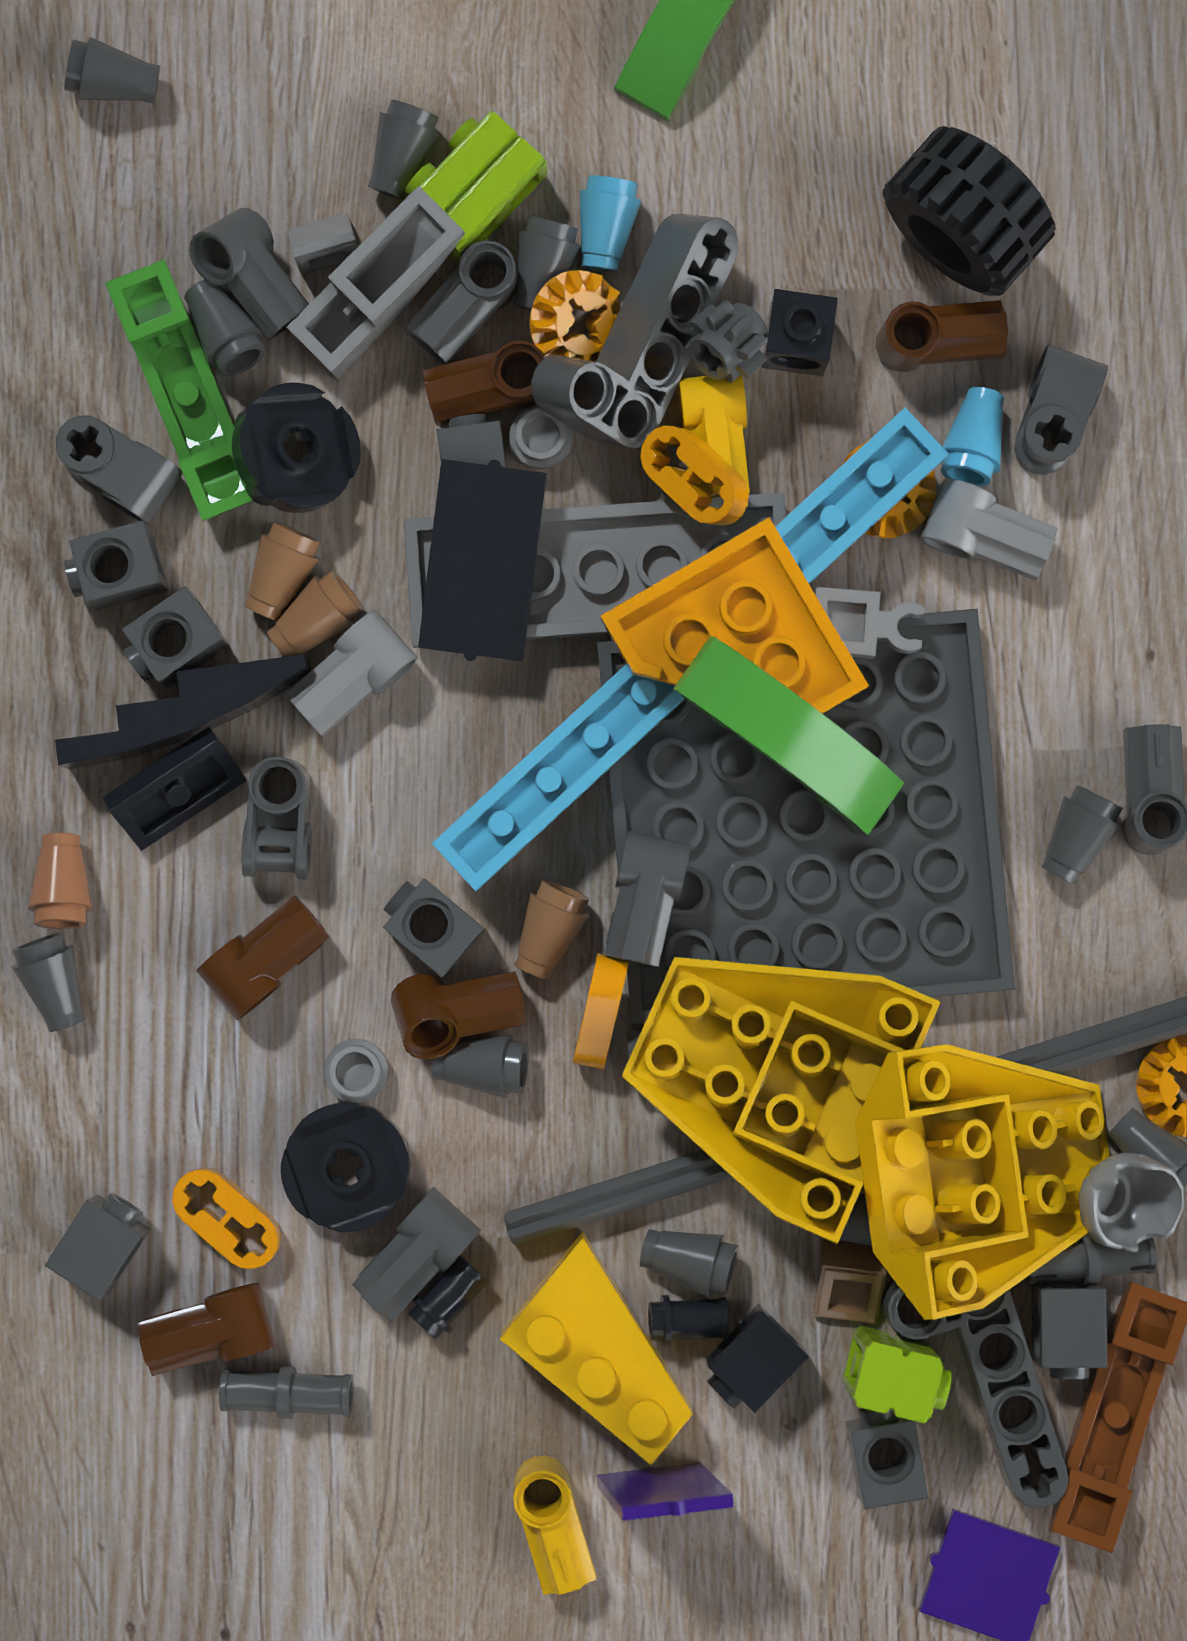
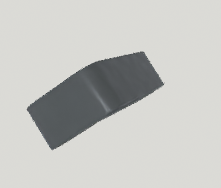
M672 214L664 219L655 233L597 361L562 355L548 356L542 360L535 369L531 381L532 395L536 404L542 410L586 438L632 449L642 447L646 437L659 427L691 358L690 341L699 333L694 330L690 322L710 304L715 306L736 260L738 237L734 227L728 221L721 218L690 214Z
M893 1279L884 1289L881 1302L882 1311L887 1321L896 1331L904 1337L916 1340L929 1338L955 1329L996 1460L1008 1488L1027 1506L1045 1508L1057 1503L1067 1489V1468L1010 1290L982 1309L934 1320L923 1318L917 1322L908 1323L900 1320L898 1317L897 1306L904 1292ZM992 1333L1006 1334L1009 1339L1010 1349L1005 1359L998 1364L988 1365L982 1363L979 1357V1348L985 1337ZM1021 1395L1027 1397L1030 1409L1026 1419L1016 1426L1001 1424L999 1410L1003 1402L1011 1396ZM1028 1444L1034 1458L1044 1468H1047L1039 1473L1040 1484L1031 1486L1025 1478H1021L1029 1474V1467L1025 1454L1017 1445Z

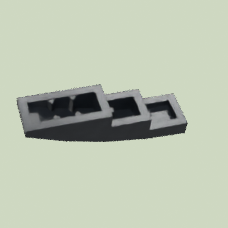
M302 654L176 671L180 697L116 705L119 731L55 740L58 765L71 770L136 757L188 740L208 726L214 729L257 709L295 685L311 672L310 660Z

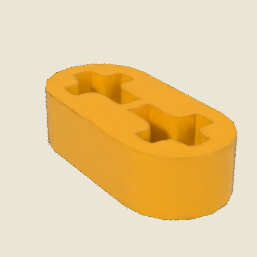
M665 425L654 429L646 437L642 445L640 457L644 471L689 516L700 523L718 526L730 525L743 516L748 506L749 498L746 482L702 438L688 429ZM669 444L679 446L676 454L689 467L687 470L667 466L671 458L665 450ZM702 481L722 486L719 495L724 500L721 508L710 506L713 498L700 485Z
M597 954L573 1063L604 1070L629 960Z
M202 1167L188 1172L178 1180L173 1189L172 1203L176 1214L229 1262L239 1268L255 1269L262 1267L276 1255L281 1246L282 1237L279 1224L269 1212L226 1175L214 1168ZM209 1181L213 1183L217 1190L212 1198L227 1213L220 1218L207 1207L197 1213L189 1207L194 1198L188 1190L191 1183L199 1187ZM234 1218L243 1227L248 1229L257 1223L262 1225L266 1230L261 1238L263 1244L267 1246L265 1252L262 1254L256 1249L249 1251L246 1255L240 1252L237 1246L240 1244L242 1237L227 1223Z

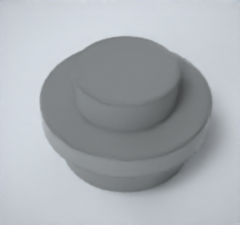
M532 406L522 411L513 421L509 434L510 446L515 457L527 467L539 470L549 469L560 464L569 454L573 440L571 427L545 412L539 406Z
M350 1039L341 1042L331 1050L325 1061L324 1078L330 1091L339 1099L350 1103H362L377 1096L384 1088L388 1078V1063L383 1052L375 1044L363 1039Z

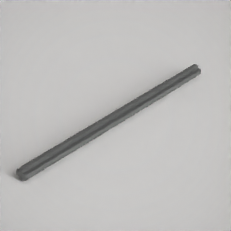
M1187 996L996 1057L1060 1074L1187 1033ZM703 1150L508 1211L504 1216V1222L510 1241L513 1245L519 1246L732 1177Z

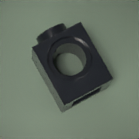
M774 289L767 322L768 342L764 345L763 350L767 361L761 368L823 377L830 360L838 298Z
M758 1303L729 1333L728 1339H724L705 1358L708 1368L714 1373L707 1382L732 1408L735 1409L743 1401L755 1413L808 1359L809 1355L804 1347Z

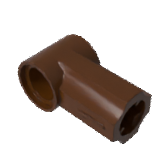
M1001 300L927 306L922 302L913 301L900 304L891 311L876 336L875 347L878 357L885 366L900 372L916 370L921 365L1003 358L1007 354L1008 325L1006 311L1003 309ZM910 325L917 329L923 340L922 348L912 350L901 346L895 338L894 327Z
M511 341L501 346L498 351L422 370L424 385L436 426L447 424L450 419L458 416L486 414L513 406L529 408L537 405L532 395L531 385L524 389L512 388L505 383V374L507 369L518 361H528L538 366L545 359L543 352L532 343Z
M294 895L246 936L238 935L221 947L200 965L196 972L233 1017L239 1020L278 989L281 985L279 981L297 965L303 963L331 937L313 913Z
M515 971L446 985L436 976L416 974L405 978L397 984L391 995L392 1008L405 1050L412 1057L422 1060L444 1056L456 1046L461 1037L526 1025L521 986Z
M259 1282L242 1285L203 1298L204 1303L183 1309H175L139 1321V1342L144 1361L151 1375L155 1376L215 1358H219L220 1362L231 1361L276 1346Z

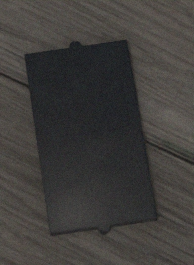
M441 459L418 648L464 654L465 659L468 661L475 660L476 656L523 662L547 473L501 467L500 462L495 459L491 460L488 465Z

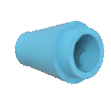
M588 176L586 190L579 191L582 267L618 272L619 261L622 259L641 204V200L636 198L638 183L608 176Z
M972 387L968 389L966 399L963 401L942 445L949 453L941 467V473L944 477L957 479L979 487L988 485L992 474L1000 470L1002 407L1005 399L1001 393L985 387Z

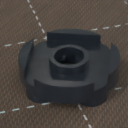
M283 383L267 389L238 413L232 435L233 459L240 478L246 484V491L249 497L257 504L262 506L271 505L278 510L290 513L312 512L334 501L346 489L349 480L355 476L361 457L358 431L351 416L342 406L337 409L331 401L322 397L326 392L305 383ZM288 433H295L298 443L308 444L310 453L303 456L300 463L293 461L291 456H288L284 451L283 444L288 441Z
M350 1102L326 1105L303 1118L289 1137L281 1160L282 1184L292 1206L305 1218L311 1219L317 1225L328 1227L327 1229L337 1232L364 1230L386 1218L405 1194L411 1170L409 1149L403 1134L396 1124L375 1107ZM346 1148L351 1157L361 1156L364 1167L356 1171L358 1182L347 1185L342 1176L331 1177L328 1166L337 1161V1155L334 1151Z

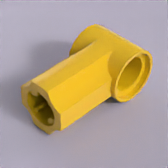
M740 375L732 383L728 382L726 377L722 380H715L708 376L681 378L678 383V400L682 428L697 434L734 468L746 482L750 494L743 429L747 428L743 377ZM704 481L701 482L700 485L712 497H720L719 492L722 486L709 484Z
M546 1455L534 1456L524 1461L517 1469L513 1482L514 1509L521 1519L543 1595H562L581 1589L587 1583L596 1580L597 1574L571 1490L570 1475L566 1467L553 1457ZM537 1479L550 1480L560 1489L556 1499L548 1504L532 1502L527 1498L524 1491L531 1482Z

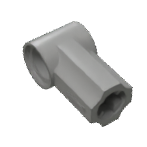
M946 478L943 479L920 539L925 544L946 554L969 560L975 556L1035 581L1039 578L1048 560L1058 528L997 504L996 497L982 488L957 479Z
M377 610L371 611L352 625L334 644L333 648L335 651L285 694L321 736L327 734L372 693L378 695L389 688L418 659L415 653Z

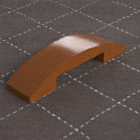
M1133 1282L1128 1283L1107 1331L1108 1368H1093L1080 1405L1064 1460L1068 1473V1485L1065 1494L1053 1505L1049 1525L1050 1531L1113 1554L1133 1490L1128 1489V1485L1167 1365H1174L1187 1324L1186 1301Z

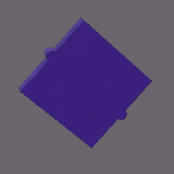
M952 1508L938 1552L931 1553L929 1556V1561L933 1567L919 1606V1611L1001 1641H1029L1041 1605H1046L1050 1601V1596L1046 1590L1060 1547L1048 1541Z

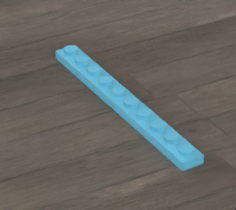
M906 407L775 526L809 584L949 455ZM626 664L431 844L477 892L683 702L685 698L673 690L675 685L633 675Z

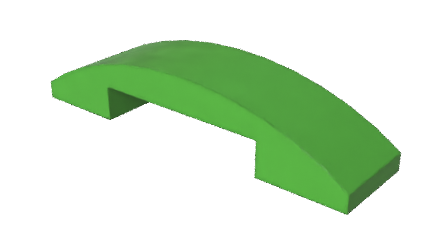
M659 0L614 86V91L664 120L669 121L699 70L701 58L736 0Z
M165 259L105 282L128 341L133 346L177 453L178 463L202 521L209 520L253 502L246 491V484L237 472L233 459L232 435L235 428Z
M714 636L708 638L673 688L675 692L720 726L734 732L816 794L818 800L866 835H869L904 785V782L892 770L829 718Z

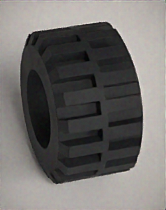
M941 126L934 130L886 183L883 189V197L887 209L896 226L909 243L947 277L968 289L992 297L994 295H1003L1055 235L1056 226L1051 212L1038 189L1023 171L986 141L954 127Z

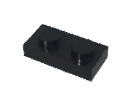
M208 726L102 798L109 812L142 851L246 782L247 779L239 765L210 726Z

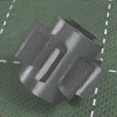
M725 299L717 308L710 304L690 322L694 330L699 333L690 341V354L696 366L708 377L715 380H722L726 377L730 383L735 381L740 375L748 379L767 361L765 355L759 350L768 342L767 327L761 316L750 306L743 303L732 305L729 300Z

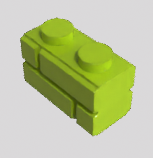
M492 111L480 122L473 117L464 122L449 141L448 147L453 151L437 168L431 163L423 166L413 176L405 189V192L410 195L420 186L465 232L464 236L449 254L458 264L467 248L474 243L487 240L548 176L547 161L523 137L518 136L516 131L499 115Z
M859 1325L856 1331H853L842 1381L857 1407L884 1414L891 1409L896 1417L925 1424L929 1418H932L934 1408L944 1409L950 1391L952 1373L949 1370L943 1369L944 1366L941 1358L925 1341L914 1340L898 1334L893 1339L886 1331Z

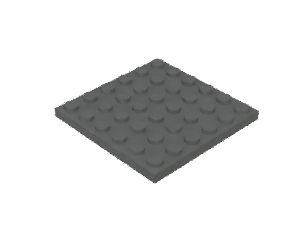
M978 608L924 613L922 618H901L897 625L899 634L906 639L922 640V648L915 653L903 654L891 649L886 641H877L876 656L873 659L852 657L869 686L823 713V715L875 755L904 782V785L869 835L859 831L818 800L817 795L734 732L720 726L686 699L608 770L617 872H619L628 830L691 845L678 902H673L659 967L629 960L627 982L631 1024L646 1022L674 957L879 975L929 997L1015 990ZM613 641L597 642L601 687L626 665Z

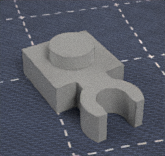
M827 587L815 588L814 593L852 657L873 659L876 656L877 641H886L891 649L903 654L915 653L922 648V640L906 639L899 634L897 628L898 621L901 618H922L925 607L922 605L905 602L895 606L891 611H879L881 592Z

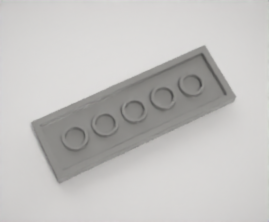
M784 492L749 495L748 506L743 516L735 523L727 526L700 523L689 516L674 500L542 509L526 640L609 635L600 620L602 614L770 517L774 526H777L786 517ZM712 497L713 500L710 506L721 508L724 500L721 497ZM434 517L404 519L413 648H418Z

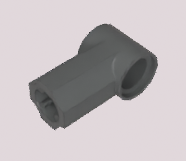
M240 208L193 235L190 241L189 253L197 272L213 285L226 284L266 338L271 340L284 332L287 326L309 303L272 256L274 240L267 222L257 212L249 208Z
M484 240L471 245L463 253L459 267L405 327L406 332L435 360L444 365L451 363L496 310L504 308L516 294L517 273L513 255L505 246L496 241ZM485 264L496 265L506 273L502 283L490 289L480 288L475 285L471 280V276L478 267Z
M1153 724L1127 727L1123 730L1127 809L1122 823L1124 839L1131 848L1141 854H1160L1180 843L1187 835V804L1185 803L1181 726ZM1146 808L1159 809L1168 817L1170 831L1166 839L1154 838L1144 829L1142 818Z
M628 830L615 886L620 888L615 911L611 917L605 943L607 944L605 955L659 967L673 902H678L691 845Z
M434 1187L395 1229L398 1234L382 1251H379L352 1284L375 1310L389 1318L392 1322L438 1271L443 1273L481 1231L480 1228Z

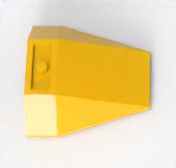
M674 957L623 1071L622 1078L775 1217L838 1244L864 1183L855 1121L887 1054L921 1048L941 1002L879 975Z
M948 1044L887 1054L855 1121L873 1253L924 1319L934 1320L982 1309L1088 1233L1081 1222L1079 1192L1083 1180L1089 1175L1090 1170L1110 1157L1100 1085Z

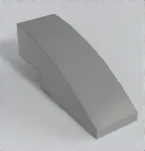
M418 186L328 276L331 283L287 328L339 379L411 302L445 261L465 232Z

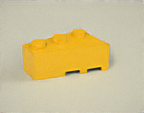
M582 1231L503 1327L500 1340L652 1465L693 1415L691 1405L653 1342L650 1341V1337L646 1334L626 1302L617 1284L613 1281L584 1231Z

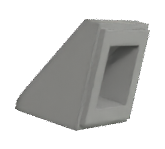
M346 213L290 229L288 232L294 259L300 273L304 275L341 264L358 247L349 216Z

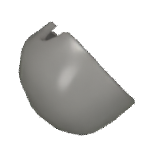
M1123 1152L1110 1156L1091 1169L1089 1175L1083 1180L1079 1192L1081 1222L1095 1242L1114 1249H1124L1125 1251L1135 1253L1138 1251L1137 1244L1148 1238L1167 1239L1174 1232L1184 1210V1185L1172 1168L1143 1154Z

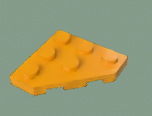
M770 517L600 616L601 622L631 673L667 684H677L708 638L714 636L767 672L822 714L869 686Z

